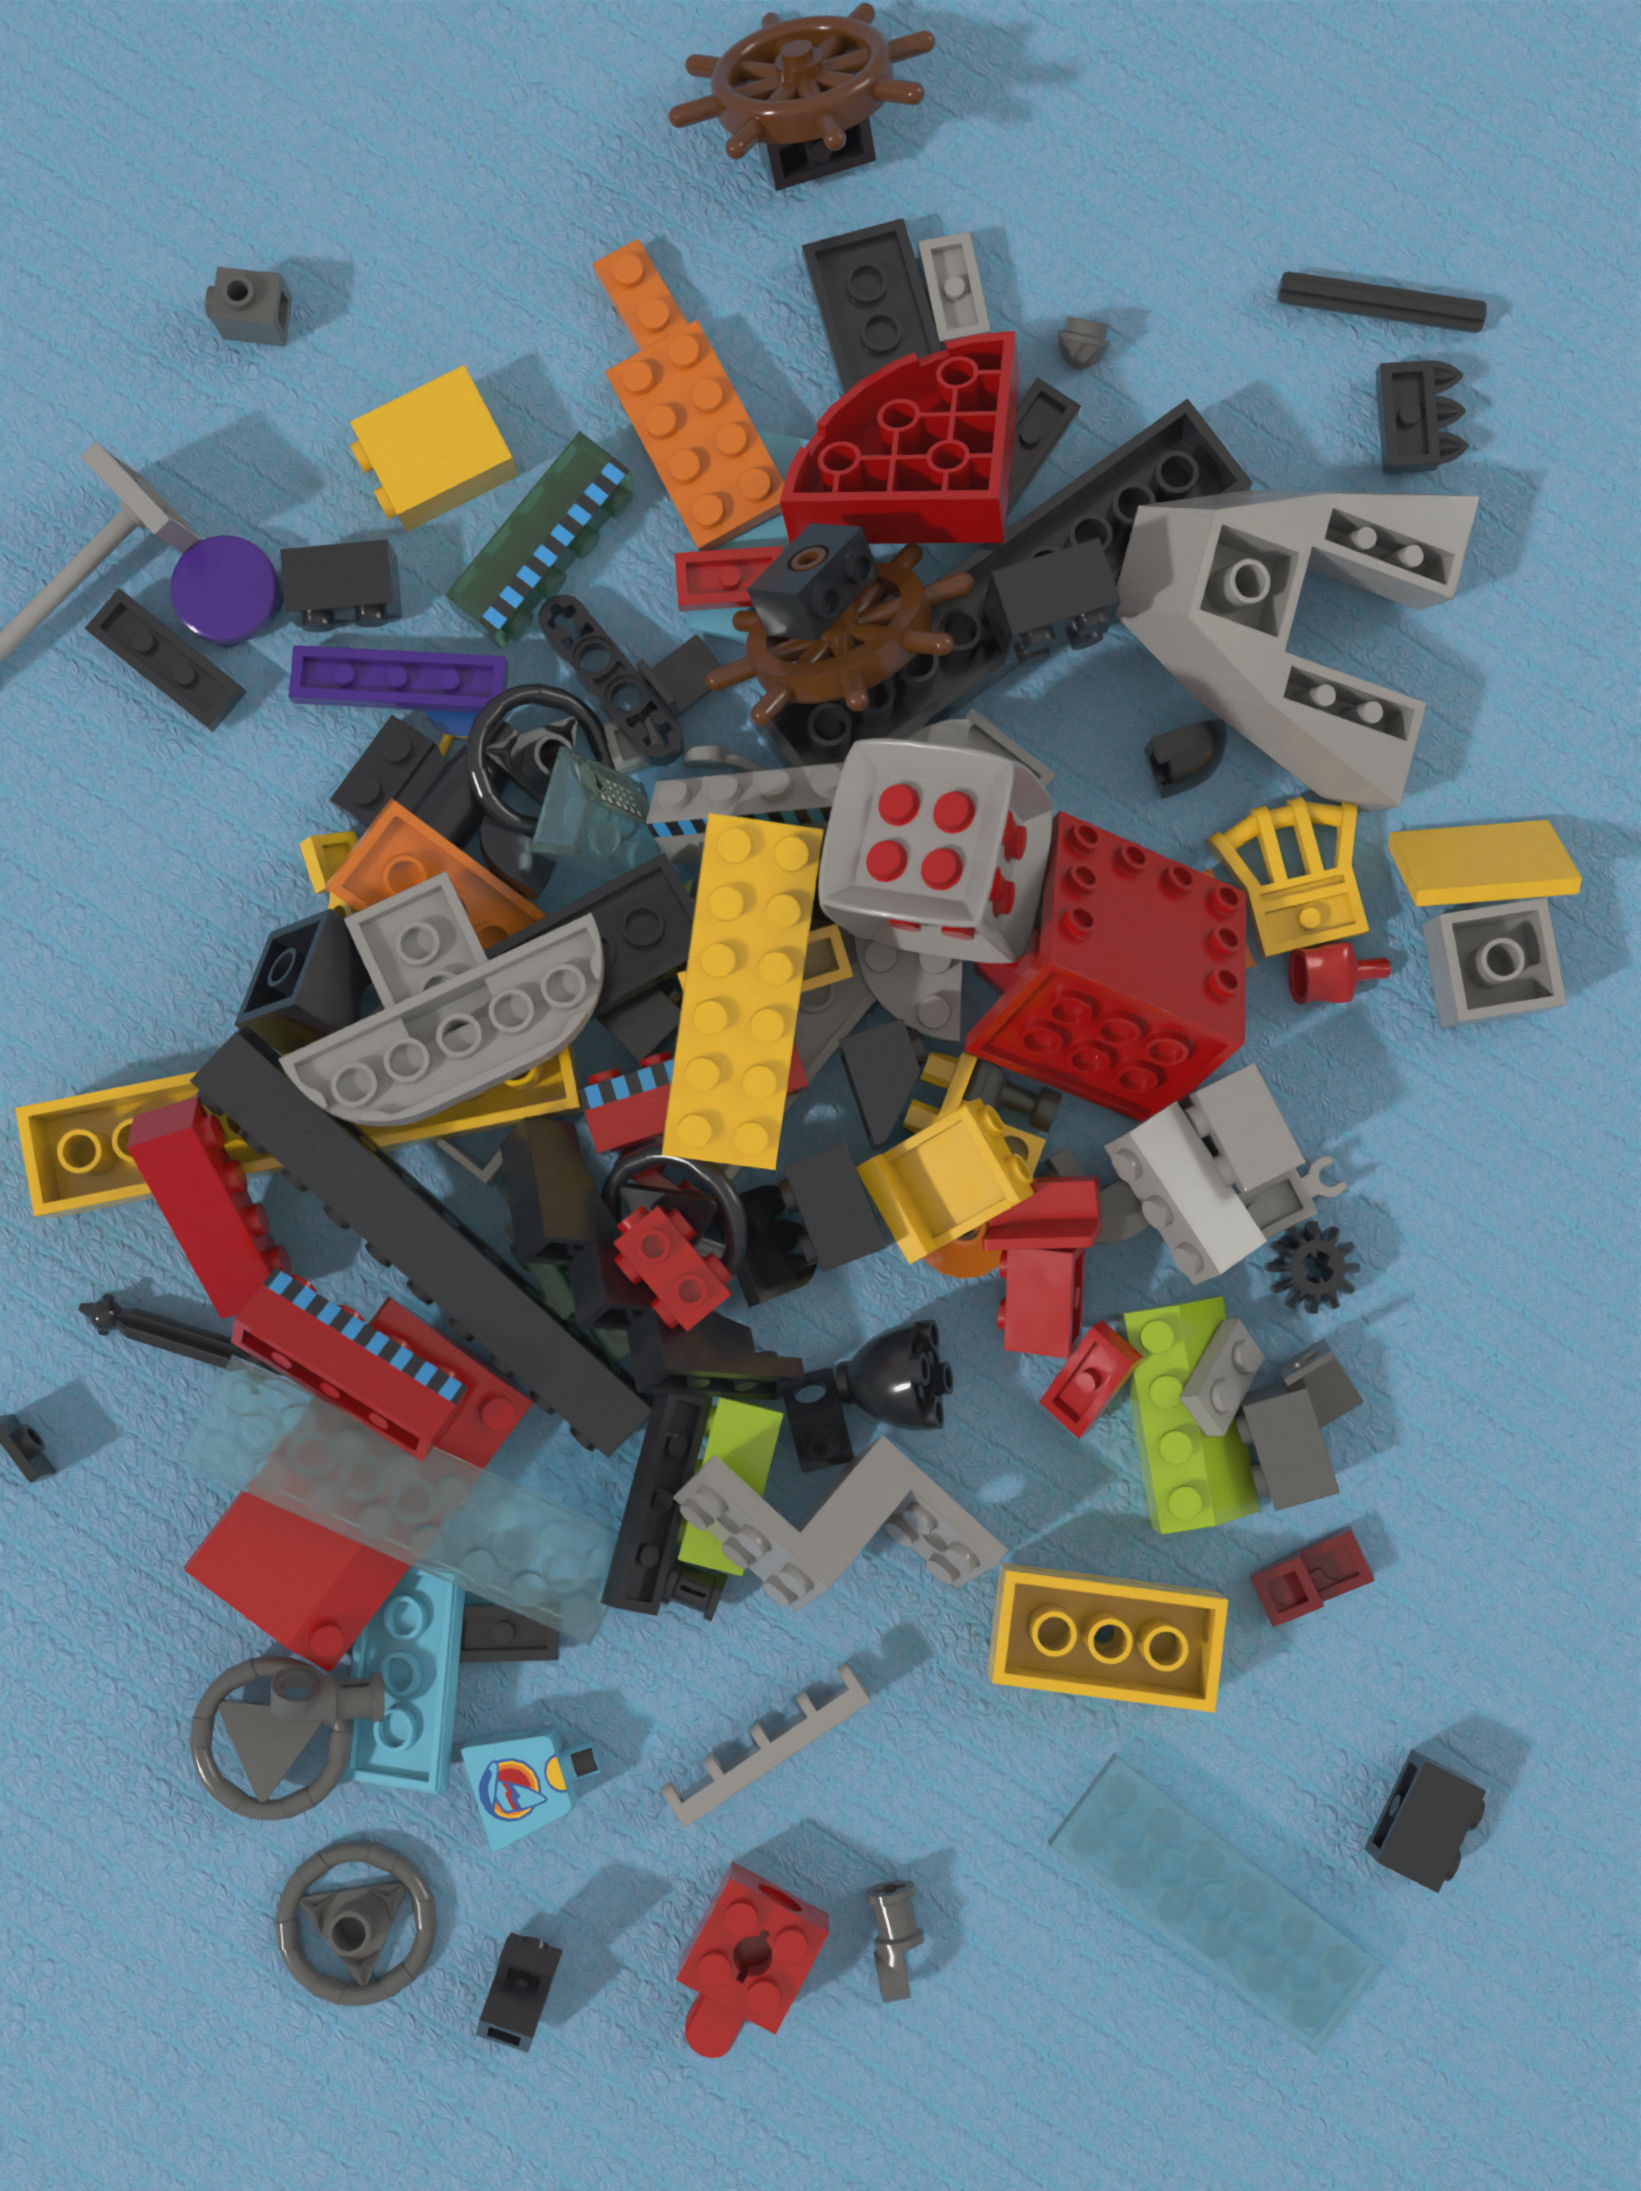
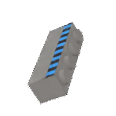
M844 762L656 781L646 826L671 864L696 862L699 843L704 842L707 815L709 813L824 829L821 851H823L834 796Z

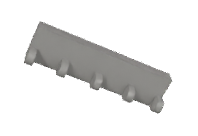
M847 1662L837 1668L838 1674L844 1683L816 1702L812 1701L805 1690L795 1696L803 1711L769 1734H767L760 1722L751 1726L749 1730L756 1743L725 1764L721 1765L713 1753L703 1759V1763L710 1774L681 1794L671 1781L661 1787L662 1794L684 1828L871 1702L869 1690L859 1675L854 1674Z

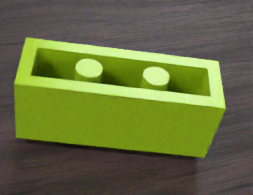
M719 1397L718 1405H711L703 1436L709 1438L704 1459H697L694 1474L713 1455H716L762 1498L784 1410L738 1398ZM683 1516L676 1541L677 1545H681L678 1560L743 1576L744 1569L735 1565L723 1553L721 1548L723 1544L707 1529L704 1531L697 1529Z

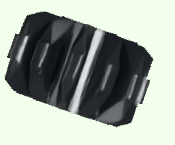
M1307 1221L1303 1234L1296 1226L1285 1229V1237L1290 1246L1280 1241H1272L1269 1248L1272 1252L1281 1256L1280 1262L1270 1261L1264 1264L1265 1271L1280 1272L1281 1278L1273 1281L1269 1286L1271 1292L1280 1293L1289 1289L1285 1298V1306L1295 1309L1304 1301V1307L1308 1314H1317L1319 1312L1321 1300L1329 1309L1338 1308L1340 1300L1335 1289L1345 1294H1352L1355 1286L1344 1279L1345 1273L1360 1272V1264L1355 1262L1345 1263L1344 1257L1355 1249L1352 1242H1344L1335 1246L1339 1238V1228L1330 1226L1321 1235L1320 1226L1317 1221ZM1318 1256L1315 1265L1322 1270L1321 1275L1306 1279L1309 1269L1302 1264L1304 1258H1316Z

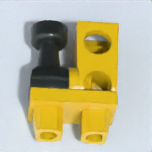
M930 1052L920 1081L947 1090V1094L941 1109L912 1099L902 1127L915 1135L953 1113L963 1104L981 1098L984 1105L992 1106L998 1115L1001 1107L1030 1115L1029 1125L1048 1133L1063 1093L1049 1087H1043L1037 1095L1006 1080L1002 1070L994 1064L979 1060L977 1057L962 1052L960 1059L951 1055ZM1003 1124L1005 1128V1134L1002 1135L1012 1154L1017 1153L1023 1158L1033 1177L1046 1139Z

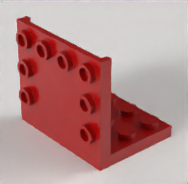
M1059 811L1052 819L1051 843L1044 879L1039 957L966 1034L965 1052L1140 1122L1175 1101L1179 1104L1245 1044L1246 892L1194 870L1185 864L1144 848L1135 842L1094 826L1087 821Z

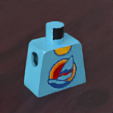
M555 1725L474 1736L468 1738L460 1749L492 1853L511 1845L573 1811L578 1801L574 1781L601 1773V1764L594 1742L590 1740L563 1749L558 1729Z

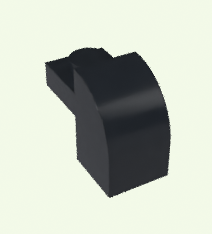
M510 1932L499 1958L496 1974L479 2019L476 2035L528 2053L563 1950L552 1947L540 1939L520 1936Z

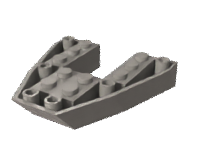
M1244 490L1140 505L1136 512L1117 584L1121 603L1115 615L1193 697L1319 796L1340 804L1342 802L1357 804V809L1366 813L1400 807L1427 703L1285 652L1306 569L1417 610L1454 599L1480 496L1402 492Z

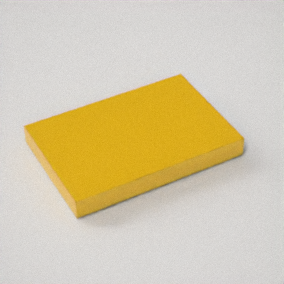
M1549 820L1390 832L1388 849L1417 907L1574 895L1580 891L1582 876Z

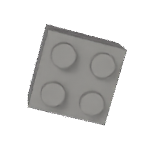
M1547 897L1439 914L1422 924L1441 1029L1543 1013L1567 1005Z
M1255 1063L1187 1095L1179 1103V1106L1211 1153L1212 1161L1226 1188L1232 1186L1237 1194L1246 1193L1306 1163Z

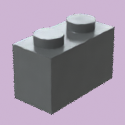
M1301 1378L1289 1386L1282 1382L1247 1392L1242 1401L1244 1411L1236 1413L1234 1418L1243 1446L1254 1443L1259 1457V1463L1250 1465L1259 1497L1271 1495L1275 1511L1340 1493L1304 1379Z

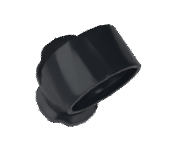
M673 1554L661 1603L668 1605L671 1602H675L702 1612L703 1619L711 1622L728 1575L720 1572L717 1576L687 1566L684 1561L678 1560L679 1556Z

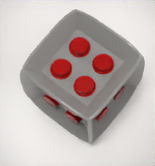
M872 738L856 741L851 747L840 773L830 814L819 873L820 906L832 921L857 937L871 939L886 946L916 953L982 963L1018 962L1032 932L1047 866L1052 833V800L1050 794L1027 766L994 753L959 746L890 738Z

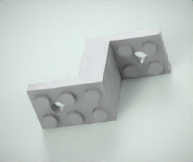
M883 1435L848 1462L794 1527L716 1455H713L673 1497L681 1505V1514L691 1525L699 1530L704 1531L707 1529L723 1544L721 1546L722 1551L730 1561L740 1568H750L765 1582L763 1588L775 1602L784 1607L791 1606L795 1611H798L828 1591L884 1522L886 1523V1531L895 1541L906 1547L911 1546L927 1561L926 1566L934 1577L943 1583L952 1584L956 1588L994 1568L1008 1551L1001 1542Z

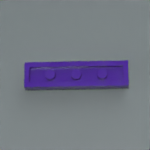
M293 645L288 697L293 703L480 713L489 700L507 689L509 663L505 656Z

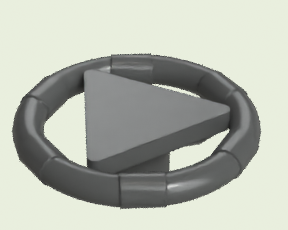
M285 1656L250 1658L226 1669L225 1672L211 1683L201 1697L194 1716H192L189 1745L193 1765L201 1783L211 1794V1797L231 1812L257 1820L290 1819L316 1807L333 1791L342 1778L350 1760L353 1735L351 1719L337 1720L335 1725L331 1726L328 1760L321 1773L309 1786L281 1799H268L323 1724V1721L287 1722L279 1719L272 1712L270 1703L225 1699L233 1690L261 1677L274 1676L277 1671L286 1666L295 1664L306 1665L317 1670L311 1664ZM218 1709L256 1797L249 1796L225 1778L215 1762L211 1746L215 1715Z
M347 1841L318 1850L298 1866L283 1889L275 1921L278 1950L292 1976L312 1995L333 2004L344 2006H364L394 1997L413 1982L422 1971L432 1952L438 1925L434 1896L419 1869L399 1851L377 1842ZM347 1862H365L388 1873H392L399 1879L309 1893L303 1896L308 1886L313 1884L332 1867ZM407 1889L412 1898L416 1927L413 1945L404 1961L399 1963L380 1980L368 1983ZM299 1905L359 1984H347L334 1977L320 1973L308 1961L300 1944L297 1920Z

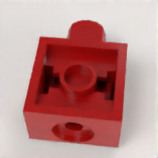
M731 1862L680 1958L676 1977L677 1981L699 1992L687 2014L685 2022V2038L697 2054L707 2058L724 2056L731 2050L746 2020L776 2035L829 1934V1914L739 1864Z

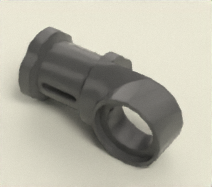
M295 1664L286 1666L277 1671L272 1679L270 1707L279 1719L287 1722L323 1721L324 1726H334L337 1720L371 1718L372 1722H383L385 1713L382 1672H374L370 1674L369 1678L335 1680L333 1675H321L317 1670L306 1665ZM302 1687L312 1694L305 1699L294 1700L285 1697L282 1692L288 1688Z
M896 1880L881 1883L868 1889L865 1893L867 1902L874 1906L879 1935L874 1940L876 1947L874 1958L884 2004L911 1998L903 1951L915 1948L925 1940L923 1930L918 1928L915 1922L911 1897L915 1895L916 1890L912 1881Z

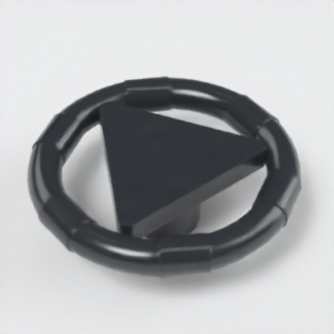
M540 683L519 685L509 688L489 700L473 720L466 744L467 776L476 799L485 811L501 825L525 834L530 838L544 841L571 836L592 823L604 808L602 801L598 797L596 799L599 802L591 801L588 793L576 810L567 815L572 767L575 761V756L571 751L575 749L577 723L584 730L592 754L595 757V762L615 771L604 725L595 712L577 696L562 688ZM535 704L562 710L570 716L487 746L489 735L506 713L519 706ZM486 760L555 819L547 820L522 815L509 807L497 794L496 787L486 766ZM595 766L596 773L614 781V774Z
M663 1144L645 1145L624 1155L607 1176L601 1192V1198L617 1224L619 1225L622 1222L621 1198L630 1214L642 1205L649 1212L657 1206H661L667 1214L676 1208L696 1231L697 1234L689 1240L696 1248L722 1206L725 1214L726 1247L720 1261L731 1275L734 1276L743 1261L748 1245V1218L736 1188L722 1169L711 1161L662 1155ZM657 1164L674 1165L685 1169L706 1186L710 1187L715 1195L701 1194L690 1188L675 1190L627 1182L633 1175Z

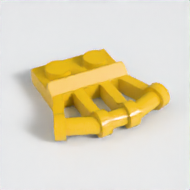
M1297 797L1287 800L1286 806L1268 810L1266 805L1252 808L1250 815L1223 834L1217 831L1206 839V845L1214 858L1226 868L1240 889L1246 892V910H1248L1261 960L1290 953L1296 948L1307 949L1369 932L1351 864L1357 820V804L1342 802L1338 806L1304 801L1303 797ZM1312 824L1336 827L1337 838L1332 869L1324 870ZM1289 826L1295 832L1306 873L1304 876L1291 879L1287 878L1275 830ZM1254 837L1259 841L1270 884L1261 886L1236 852L1237 849Z

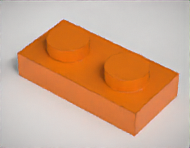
M639 239L592 263L594 273L640 351L688 325Z

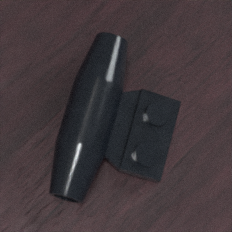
M393 715L390 716L330 798V802L337 809L369 828L392 797L462 851H464L480 829L486 813L485 809L476 799L467 776L466 744L446 762L433 740ZM501 720L489 735L487 746L520 735L521 733L510 724ZM486 760V766L496 787L497 794L502 797L510 779Z

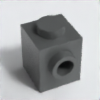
M217 267L215 286H208L206 291L205 309L207 317L212 320L222 338L225 340L286 346L292 294L282 275L270 272Z

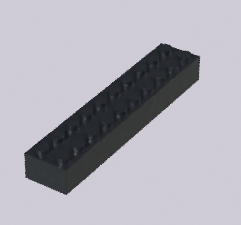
M1187 398L1005 530L1004 543H987L935 581L937 582L960 572H967L972 575L975 582L974 588L970 593L931 608L932 625L930 631L944 632L953 638L954 647L949 654L940 656L917 653L895 674L867 689L869 702L862 711L851 710L847 706L845 698L816 704L789 702L769 724L765 726L755 724V729L784 768L843 763L854 742L872 738L907 740L922 728L946 720L1020 666L1018 661L1003 666L983 606L992 571L1100 538L1117 587L1138 506L1249 490L1253 483Z

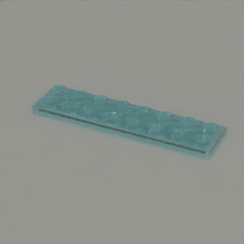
M233 1354L180 1455L178 1462L588 1645H591L610 1607L602 1604L601 1600L619 1531L436 1447L431 1450L427 1458L422 1462L374 1432L350 1412L288 1379Z

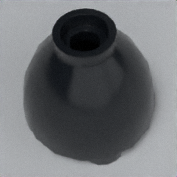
M934 1319L921 1320L886 1329L864 1344L851 1360L840 1361L836 1370V1386L841 1402L844 1405L856 1404L868 1415L896 1428L908 1430L943 1428V1395L952 1394L953 1375L950 1364L940 1361L938 1353L939 1331L936 1321Z

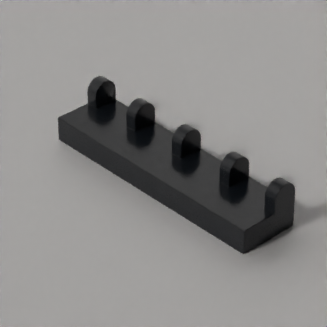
M655 1393L601 1600L602 1604L654 1616L658 1615L683 1518L680 1512L681 1505L673 1497L694 1475L713 1401L712 1397Z

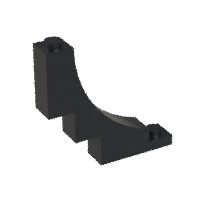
M542 1115L525 1117L500 1143L518 1262L568 1266L578 1327L624 1330L627 1332L637 1392L777 1400L806 1378L802 1358L781 1357L774 1351L756 1353L751 1328L726 1318L714 1310L688 1331L680 1323L673 1329L665 1323L650 1303L658 1297L644 1279L635 1285L614 1260L621 1253L614 1242L623 1233L617 1227L616 1220L602 1200L590 1176L580 1149L574 1123L555 1121Z

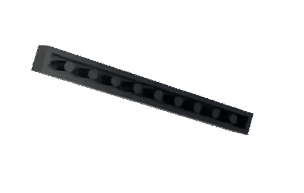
M246 1025L237 1030L190 1080L199 1089L196 1096L199 1097L200 1102L218 1116L226 1113L241 1127L239 1135L247 1145L260 1154H265L268 1151L284 1166L281 1172L294 1187L302 1192H307L310 1189L326 1204L323 1210L335 1224L345 1230L352 1227L367 1240L365 1248L376 1261L388 1268L393 1264L408 1277L409 1280L406 1284L417 1298L428 1305L435 1302L450 1315L448 1323L457 1334L469 1342L476 1339L491 1352L488 1356L491 1363L506 1377L513 1379L517 1376L532 1389L529 1392L530 1397L544 1412L549 1415H554L557 1412L572 1425L570 1428L571 1434L584 1448L591 1452L597 1448L609 1458L650 1416L655 1396L652 1393L637 1392L635 1378L360 1127L353 1122L343 1120L328 1113L307 1098L284 1071L279 1061L281 1056L250 1027Z

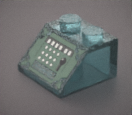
M560 746L530 851L605 883L660 855L661 849L646 826L651 802L644 784L575 750Z

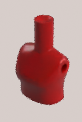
M1331 942L1308 949L1296 948L1291 951L1288 961L1290 994L1292 999L1301 1005L1314 1001L1330 1003L1351 1002L1354 998L1358 981L1388 978L1391 973V965L1386 957L1357 960L1350 942Z

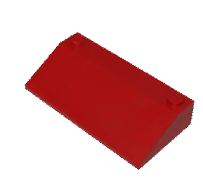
M390 1296L387 1297L367 1325L383 1335L391 1334L401 1338L411 1347L415 1355L432 1365L440 1364L449 1368L459 1377L461 1383L468 1387L459 1412L424 1462L314 1394L184 1565L185 1572L283 1646L330 1673L533 1404L532 1399L515 1379L506 1377L494 1365Z

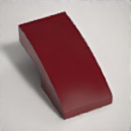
M1351 1526L1304 1546L1250 1574V1579L1273 1627L1324 1607V1601L1375 1581L1374 1574Z

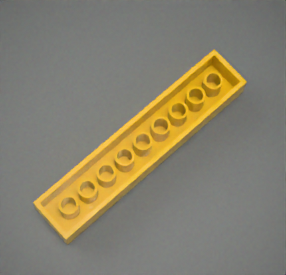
M573 1042L553 1058L539 1066L423 1120L397 1126L355 1124L387 1152L436 1142L440 1137L451 1139L516 1126L525 1117L542 1115L551 1119L584 1112L578 1090L582 1088ZM290 1053L282 1054V1055H280V1056H281V1057H284V1056H286V1055H288V1054H290ZM197 1072L15 1108L34 1217L58 1218L153 1199V1194L127 1149L133 1117L197 1097L196 1093L199 1089L190 1082ZM203 1105L208 1116L213 1114L218 1118L224 1133V1147L231 1160L238 1159L247 1179L282 1173L281 1169L284 1166L268 1151L265 1154H260L244 1142L239 1135L241 1127L226 1113L218 1116Z

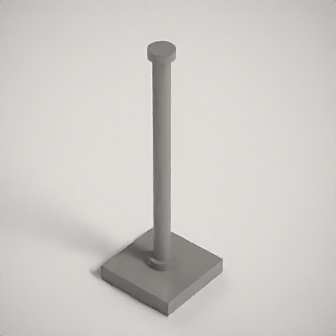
M95 442L81 458L122 500L118 504L121 511L0 632V665L137 526L142 529L147 526L154 535L182 553H185L194 544L203 540L135 468L98 442Z

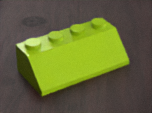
M1223 1296L1116 1312L1119 1335L1143 1356V1359L1127 1379V1386L1151 1528L1162 1535L1217 1526L1259 1512L1255 1481L1250 1468L1252 1463L1249 1445L1243 1446L1235 1418H1233L1225 1435L1206 1437L1179 1398L1221 1320H1227ZM1242 1404L1240 1405L1236 1413L1243 1411Z

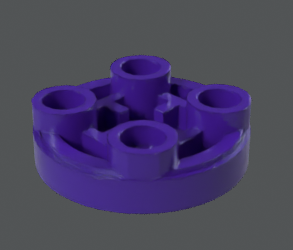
M214 536L194 544L181 556L171 578V599L174 609L182 622L197 636L224 648L234 647L260 634L282 608L284 601L279 576L272 562L255 544L236 536Z

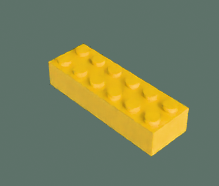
M714 813L707 815L662 1142V1155L771 1170L776 1168L824 829Z

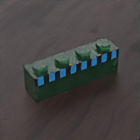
M579 431L447 591L445 597L452 610L501 649L510 638L516 641L522 637L533 621L534 616L531 613L543 598L548 600L560 591L567 578V574L564 572L577 557L582 560L591 553L600 538L598 531L610 516L614 519L618 518L629 506L633 498V492L631 491L634 488L630 470Z

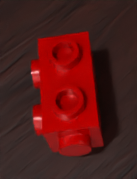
M642 1205L617 1226L623 1235L614 1242L621 1252L614 1258L615 1262L635 1285L644 1279L658 1296L650 1302L652 1307L671 1329L680 1323L686 1331L690 1330L733 1293L726 1283L734 1277L712 1251L703 1258L689 1241L697 1234L696 1231L676 1208L667 1214L661 1206H657L649 1212Z

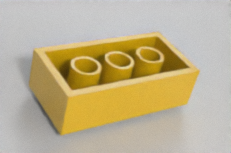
M1000 1562L987 1673L993 1684L1215 1713L1228 1599L1217 1590ZM1110 1624L1113 1629L1111 1638L1105 1642L1096 1641L1094 1636L1097 1630L1104 1625Z

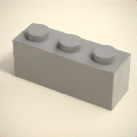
M1177 1101L1150 1115L1104 1146L1112 1159L1115 1172L1122 1180L1128 1183L1142 1205V1212L1146 1220L1159 1231L1172 1251L1175 1265L1183 1274L1188 1276L1193 1285L1221 1275L1267 1242L1233 1187L1226 1188L1212 1161L1211 1153Z

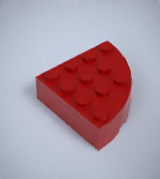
M1015 331L977 334L945 342L946 350L929 354L920 359L917 358L915 352L889 363L861 380L831 405L816 423L818 431L805 448L800 446L787 472L779 502L789 543L791 544L811 523L862 527L868 544L1004 543L1020 380Z

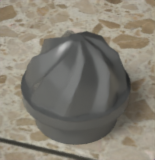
M1067 316L1064 331L1059 330L1057 336L1059 337L1060 352L1065 362L1078 370L1089 368L1098 363L1107 347L1109 348L1110 341L1105 340L1108 324Z

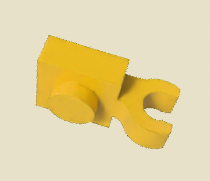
M355 831L310 836L299 843L315 894L329 892L330 901L328 909L331 908L345 918L357 913V910L325 887L327 881L358 842Z

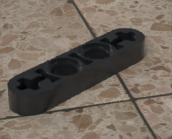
M566 594L549 598L539 611V624L549 645L644 761L657 767L668 766L674 763L682 755L685 747L682 728L675 716L578 599ZM562 614L567 619L572 618L575 630L580 636L575 643L563 626H556L554 620L556 616ZM600 649L610 655L609 664L599 672H589L581 667L583 656L591 650ZM624 688L636 689L642 694L640 705L636 709L627 712L616 709L612 701L618 691ZM648 717L652 726L659 734L664 735L669 732L667 736L670 744L667 747L662 748L657 743L650 746L651 740L648 730L642 724Z

